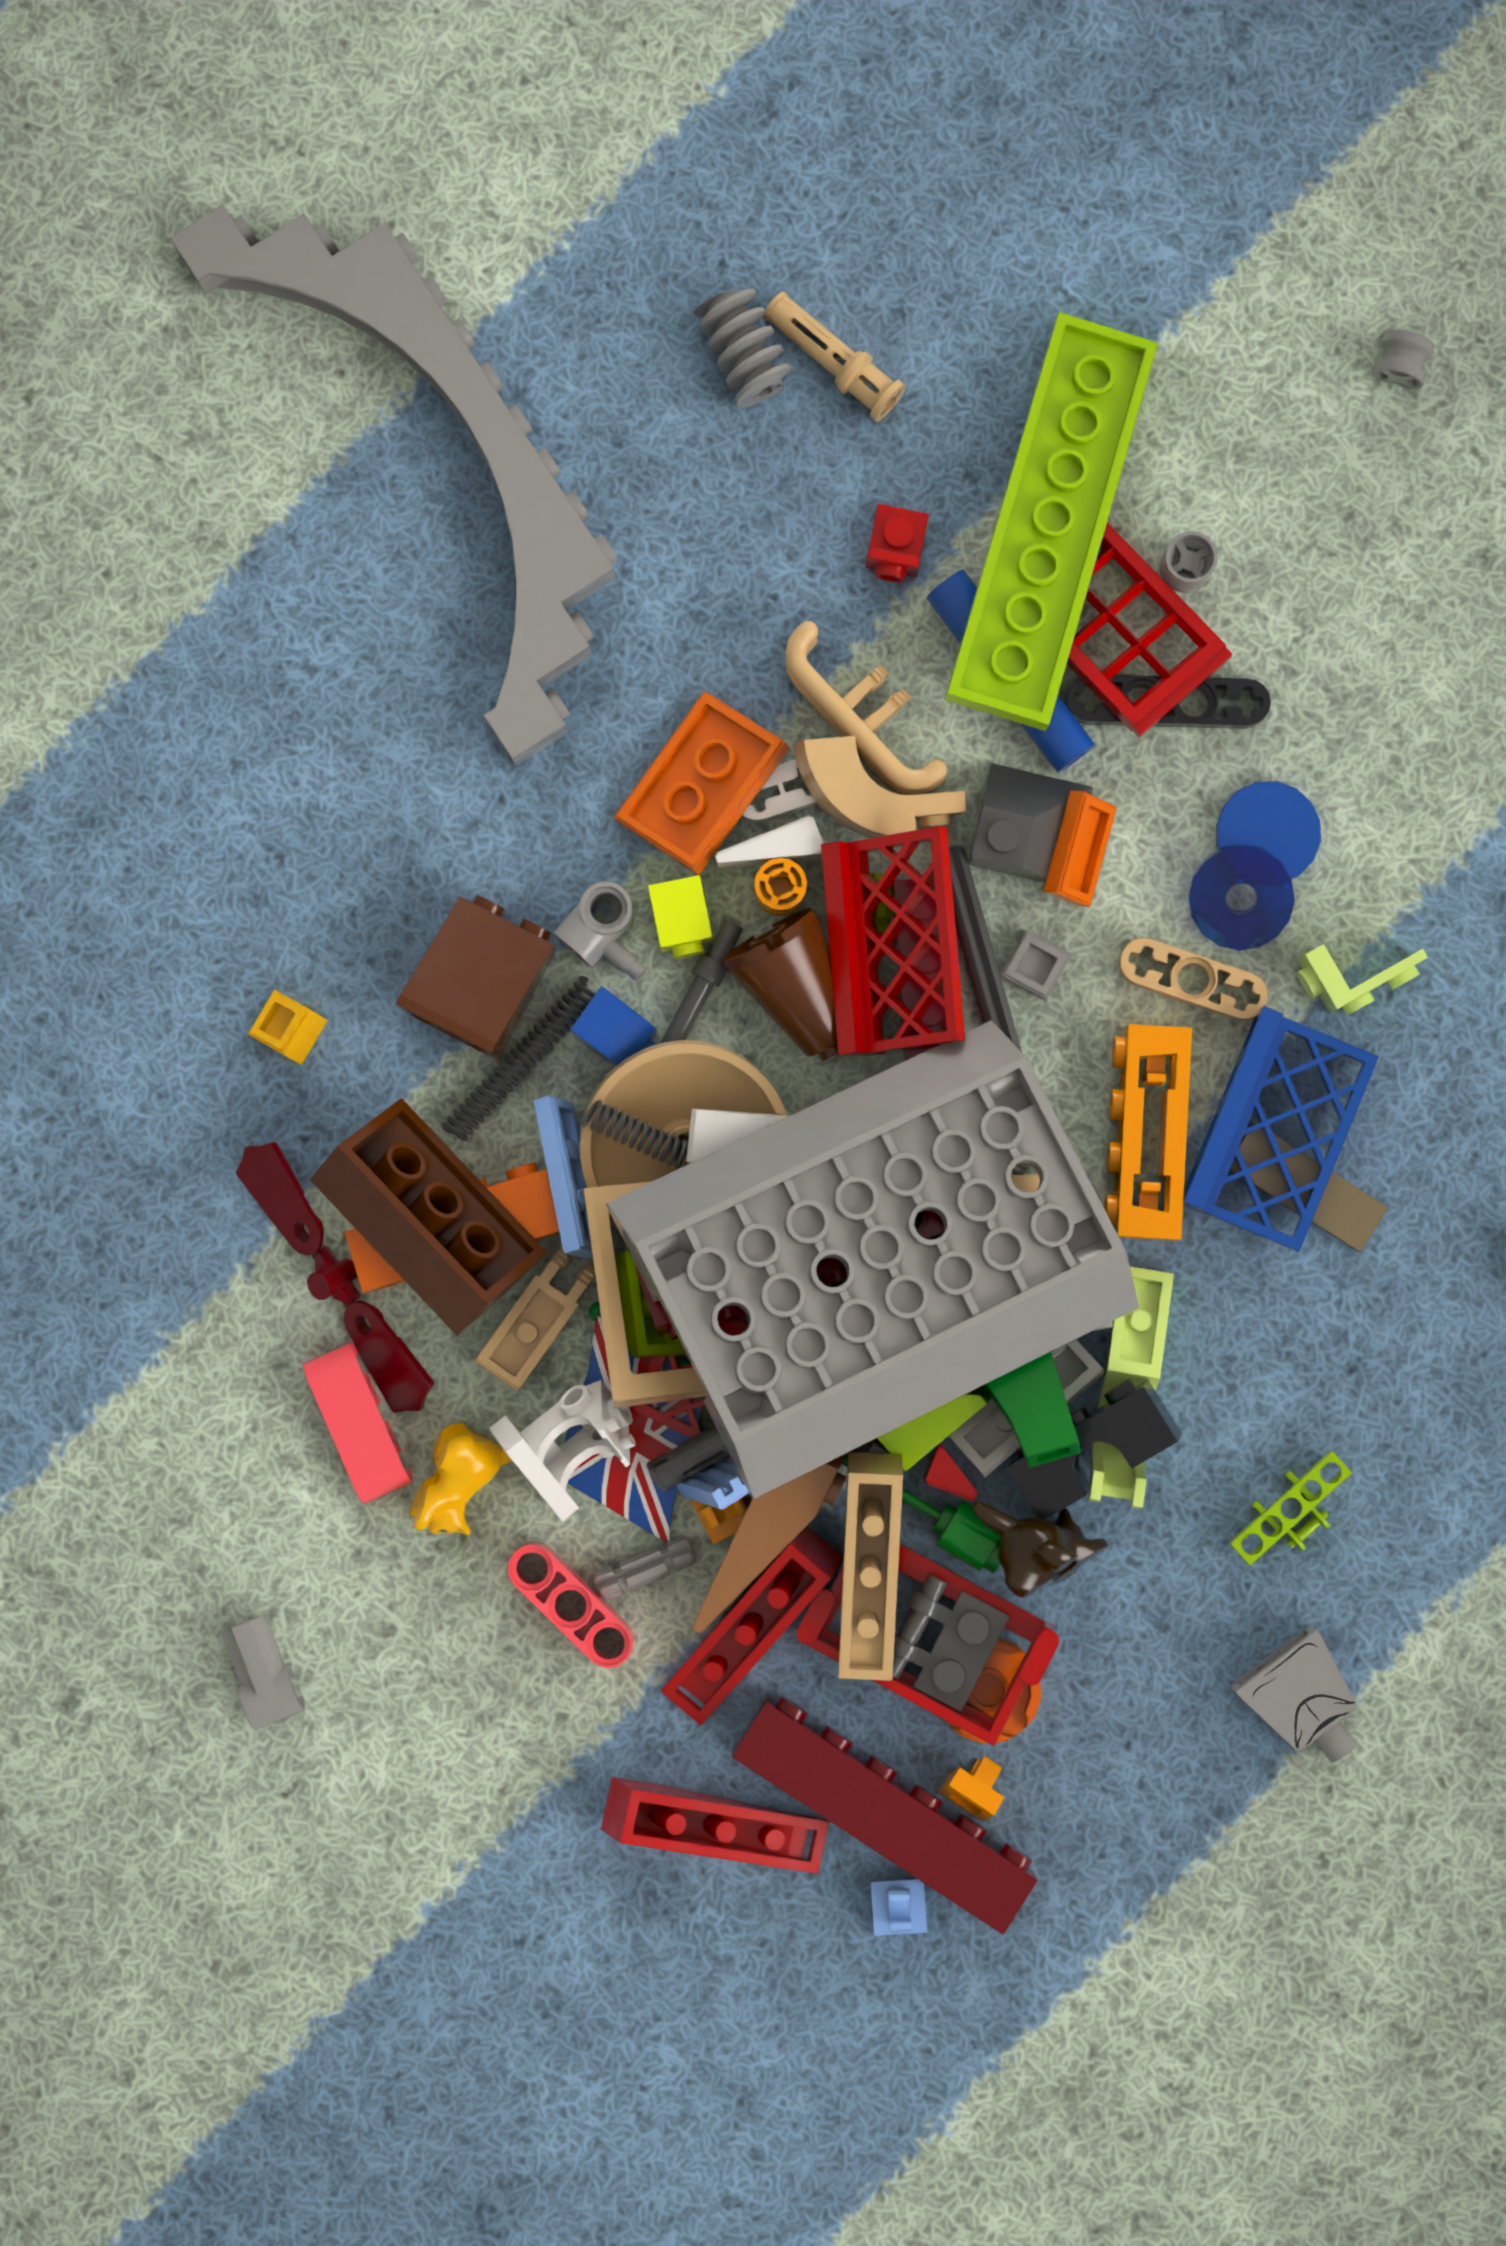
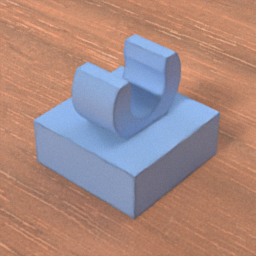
M916 1877L870 1880L874 1936L927 1933L925 1887L922 1881Z

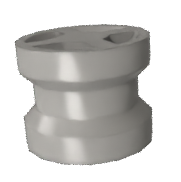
M1400 329L1385 331L1381 342L1384 354L1382 359L1375 363L1373 376L1379 381L1395 383L1406 389L1422 388L1426 378L1423 366L1424 362L1430 359L1435 347L1433 341L1411 331Z

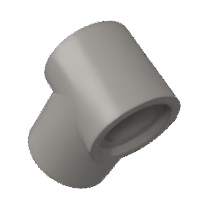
M603 881L593 884L583 893L580 902L557 927L553 935L571 951L574 950L576 952L575 955L591 968L603 956L622 973L628 974L633 980H638L645 972V967L637 961L636 956L617 941L630 928L633 922L634 909L629 894L622 886L614 882ZM612 898L621 904V915L615 922L602 924L592 917L593 907L599 900Z

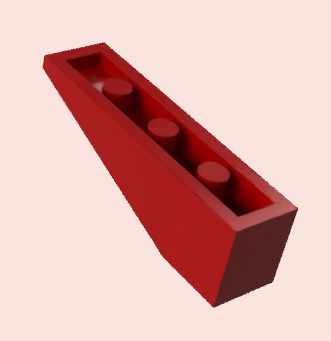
M806 1526L749 1584L662 1688L661 1692L697 1723L702 1725L831 1580L843 1559V1555L811 1528ZM680 1685L704 1703V1706L702 1708L699 1707L678 1687Z
M612 1777L601 1830L622 1844L818 1874L829 1821L666 1785ZM808 1829H812L814 1831L808 1860L802 1858Z

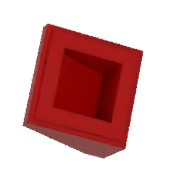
M938 1444L934 1448L925 1471L924 1482L972 1502V1499H976L978 1492L942 1445Z

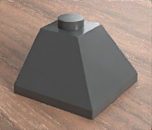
M991 763L968 860L969 865L1046 883L1070 790L1084 791L1092 794L1093 787Z

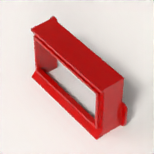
M900 1543L898 1571L924 1584L928 1574H932L948 1583L943 1592V1595L957 1602L961 1592L965 1591L1010 1615L1004 1628L1029 1640L1031 1644L993 1717L968 1703H965L962 1711L959 1712L913 1687L918 1676L905 1669L899 1679L893 1677L892 1681H872L994 1746L1025 1685L1032 1686L1038 1684L1059 1645V1636L1054 1631L1055 1625ZM843 1566L831 1590H821L812 1600L796 1633L798 1640L802 1644L819 1651L839 1662L840 1634L828 1629L842 1600Z

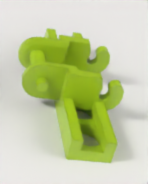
M1329 1451L1299 1479L1289 1470L1284 1476L1294 1485L1267 1510L1257 1500L1251 1504L1259 1515L1229 1542L1230 1546L1237 1551L1249 1566L1285 1534L1291 1538L1287 1542L1291 1549L1297 1545L1304 1551L1306 1547L1303 1541L1320 1525L1326 1529L1330 1527L1329 1523L1325 1520L1329 1514L1324 1509L1319 1513L1315 1507L1349 1477L1352 1472L1333 1451ZM1329 1462H1333L1339 1467L1340 1472L1327 1483L1322 1479L1320 1471ZM1309 1480L1316 1481L1320 1486V1490L1315 1495L1305 1486ZM1295 1498L1300 1503V1513L1295 1518H1286L1281 1512V1505L1284 1500ZM1310 1512L1313 1517L1294 1533L1291 1528ZM1272 1516L1277 1517L1281 1524H1279ZM1264 1521L1274 1530L1269 1536L1265 1535L1262 1531L1261 1524ZM1250 1534H1256L1261 1539V1544L1250 1554L1244 1552L1241 1543Z

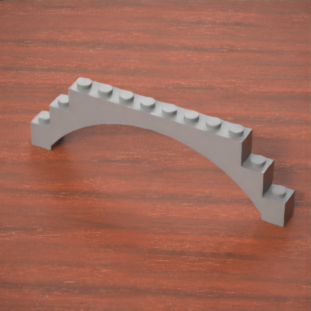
M222 204L170 237L178 254L205 295L216 288L258 292L298 302L337 317L374 337L408 362L440 393L470 432L493 475L504 504L513 543L516 574L515 628L508 668L496 707L484 714V717L515 766H518L567 734L568 731L563 719L568 717L570 713L554 689L545 693L542 688L592 656L590 646L587 643L594 638L590 628L578 611L569 616L567 610L616 579L614 568L611 564L618 561V558L605 537L599 534L594 538L583 521L589 518V514L576 493L572 490L565 495L554 479L561 472L545 447L536 451L526 435L532 432V428L522 411L516 404L508 409L498 394L499 391L504 389V386L488 361L479 365L470 352V349L476 346L463 322L458 318L451 323L441 308L448 302L432 276L424 280L421 278L413 265L419 261V258L406 236L401 233L394 237L386 223H383L339 251L325 227L320 224L313 228L303 213L258 242L242 215L232 219Z

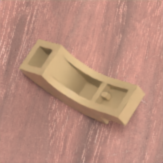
M856 736L808 739L793 744L799 772L815 801L829 816L841 825L864 836L876 838L916 830L915 818H919L920 828L951 825L950 815L966 812L965 791L901 795L880 787L869 777L860 762Z

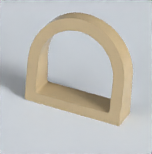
M650 1182L583 1188L614 1409L707 1396L693 1368L642 1374L631 1372L610 1225L613 1218L606 1204Z

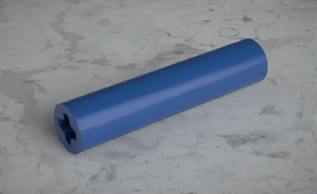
M964 569L944 580L926 597L960 644L977 590V586ZM1059 695L1057 696L1051 721L1046 731L1021 724L1057 773L1064 771L1095 746V743Z

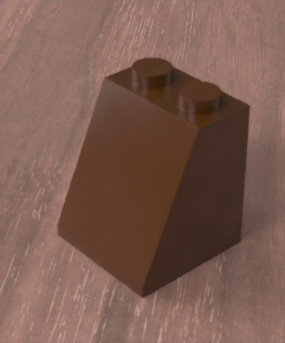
M476 895L473 902L459 897L400 994L396 1005L406 1014L499 1061L557 949L554 944L547 941L551 933L535 923L523 919L520 926H517L501 918L504 909L492 901Z

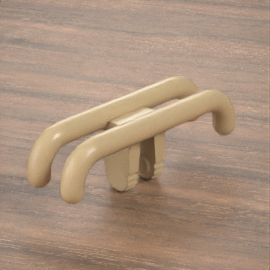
M802 622L789 637L785 651L786 672L794 687L841 737L856 736L858 756L886 786L897 794H928L942 785L947 774V766L942 760H932L921 769H909L875 735L912 697L904 689L895 692L882 707L862 721L854 711L872 692H875L885 683L886 678L889 676L888 671L882 665L878 666L846 696L841 698L807 660V655L817 644L819 631L814 622Z

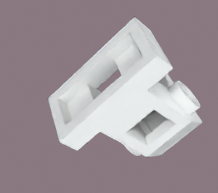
M602 1380L587 1386L577 1385L570 1388L557 1404L521 1432L517 1430L506 1415L489 1428L504 1451L562 1522L579 1509L566 1491L568 1480L573 1471L582 1462L595 1454H599L602 1458H610L617 1455L624 1466L628 1467L630 1465V1448L636 1445L633 1436L629 1434V1425L633 1422L629 1407L614 1409L612 1393ZM583 1425V1429L560 1447L555 1443L554 1440L570 1427Z

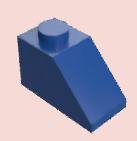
M602 986L570 1029L577 1040L615 1067L634 1053L657 1044L652 1040L657 1033L656 1027Z

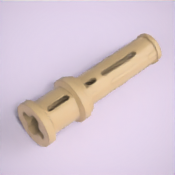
M784 291L780 292L767 306L766 314L763 318L768 322L770 321L784 335L798 345L802 351L836 377L834 383L837 385V389L842 394L849 392L870 409V417L874 421L879 422L898 403L905 392L906 384L901 380L894 382L872 364L873 357L868 352L858 351L855 353L823 324L791 300ZM796 324L802 325L813 336H815L819 341H821L825 346H827V349H822L817 343H815L811 338H809L805 333H803L799 328H797ZM841 358L846 363L841 365L837 359ZM864 381H868L876 389H878L879 392L875 393L867 385L864 384Z

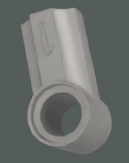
M266 1614L221 1631L240 1682L237 1687L240 1703L246 1719L253 1730L305 1711L303 1695L297 1697L291 1681L295 1674L290 1666H285Z

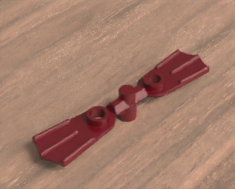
M271 1142L264 1145H249L245 1147L236 1175L290 1246L300 1254L312 1255L315 1260V1272L310 1274L307 1279L310 1293L318 1300H325L332 1296L344 1304L346 1307L344 1313L346 1330L392 1412L420 1411L423 1409L426 1397L435 1384L404 1341L397 1337L386 1323L380 1310L365 1301H357L361 1294L352 1282L358 1277L353 1261L347 1258L338 1261L330 1247L325 1245L322 1247L324 1239L323 1224L310 1207L304 1196L303 1188L278 1144ZM304 1225L308 1228L309 1234L306 1232ZM365 1318L369 1321L371 1328L367 1325Z

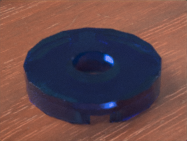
M1252 845L1226 846L1207 856L1193 874L1188 895L1192 919L1201 933L1218 946L1239 951L1261 947L1278 937L1290 921L1295 902L1292 879L1281 860L1264 848ZM1236 884H1248L1257 893L1253 906L1242 911L1231 908L1226 902V895L1229 889Z

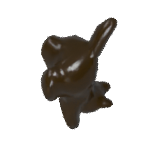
M978 1501L972 1504V1511L979 1520L1001 1535L998 1559L1004 1570L1005 1583L1010 1591L1021 1598L1032 1594L1050 1580L1056 1583L1064 1581L1076 1573L1082 1564L1108 1547V1543L1103 1538L1086 1539L1081 1528L1072 1520L1066 1508L1059 1511L1058 1518L1053 1523L1041 1518L1017 1520Z

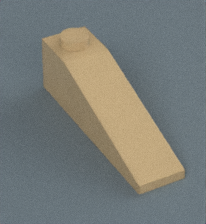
M848 1452L838 1678L893 1680L903 1490L902 1454Z

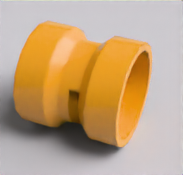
M776 858L769 860L760 867L755 877L754 892L756 900L763 910L772 915H788L800 908L805 900L807 880L804 871L797 863L790 859Z

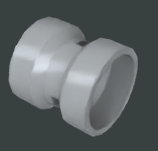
M1187 531L1178 534L1170 541L1160 561V573L1163 580L1173 590L1178 592L1191 593L1199 590L1207 583L1217 565L1218 553L1215 544L1208 536L1200 532Z

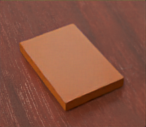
M704 691L613 818L696 875H700L790 747L782 739Z

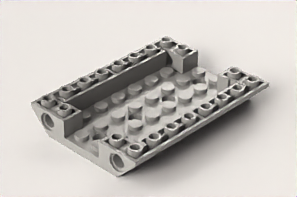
M992 1020L965 1032V1041L940 1044L606 1204L653 1301L657 1302L660 1300L707 1395L704 1403L752 1500L1139 1308L1127 1253L1026 1056ZM1027 1164L1038 1172L1040 1183L1036 1191L1022 1192L1014 1186L1011 1178L1014 1166ZM922 1211H933L938 1214L944 1225L941 1237L929 1240L920 1236L914 1225L916 1215ZM825 1258H835L842 1262L847 1272L844 1284L839 1287L824 1285L819 1280L816 1272L819 1261ZM733 1305L743 1309L748 1316L747 1330L736 1336L723 1332L717 1321L718 1313L722 1308Z

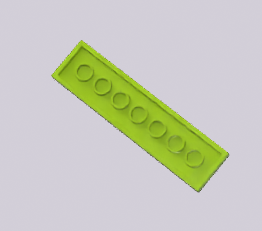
M1058 313L944 700L1043 731L1047 730L1157 349V342L1065 313Z

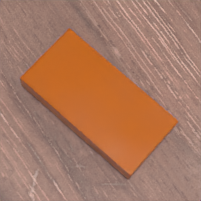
M1070 790L1044 892L1075 905L1090 907L1113 824L1116 806L1084 791Z

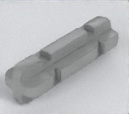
M680 1536L666 1542L667 1547L660 1550L659 1546H656L619 1562L620 1567L617 1569H613L611 1565L595 1572L593 1579L599 1596L604 1601H609L623 1595V1589L629 1587L633 1591L670 1575L669 1570L672 1568L680 1571L694 1565L696 1555L690 1541L686 1536Z

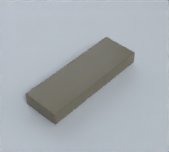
M1262 1128L1248 1133L1242 1138L1239 1150L1247 1168L1274 1157ZM1274 1135L1282 1154L1295 1149ZM1302 1152L1284 1159L1296 1188L1315 1181L1319 1172V1166L1315 1160ZM1235 1158L1229 1170L1232 1173L1240 1171ZM1277 1162L1250 1173L1255 1187L1272 1198L1289 1192ZM1332 1172L1311 1223L1353 1250L1361 1252L1389 1207ZM1311 1189L1299 1194L1304 1206ZM1291 1197L1279 1202L1298 1214Z

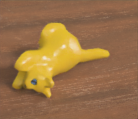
M455 1423L445 1427L438 1433L432 1449L433 1461L436 1464L437 1471L432 1477L421 1483L415 1494L409 1515L415 1518L414 1529L422 1531L427 1527L432 1534H452L458 1532L466 1536L470 1535L471 1530L465 1519L466 1503L478 1490L495 1477L501 1466L512 1462V1459L504 1449L489 1437L472 1432L465 1423Z

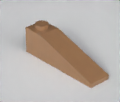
M840 1456L751 1500L691 1628L692 1630L701 1634L816 1517L823 1501L832 1506L834 1505L847 1476L838 1473L844 1456Z

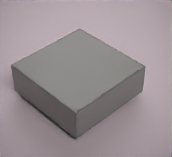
M1025 929L1000 976L1040 999L1047 1001L1072 954Z

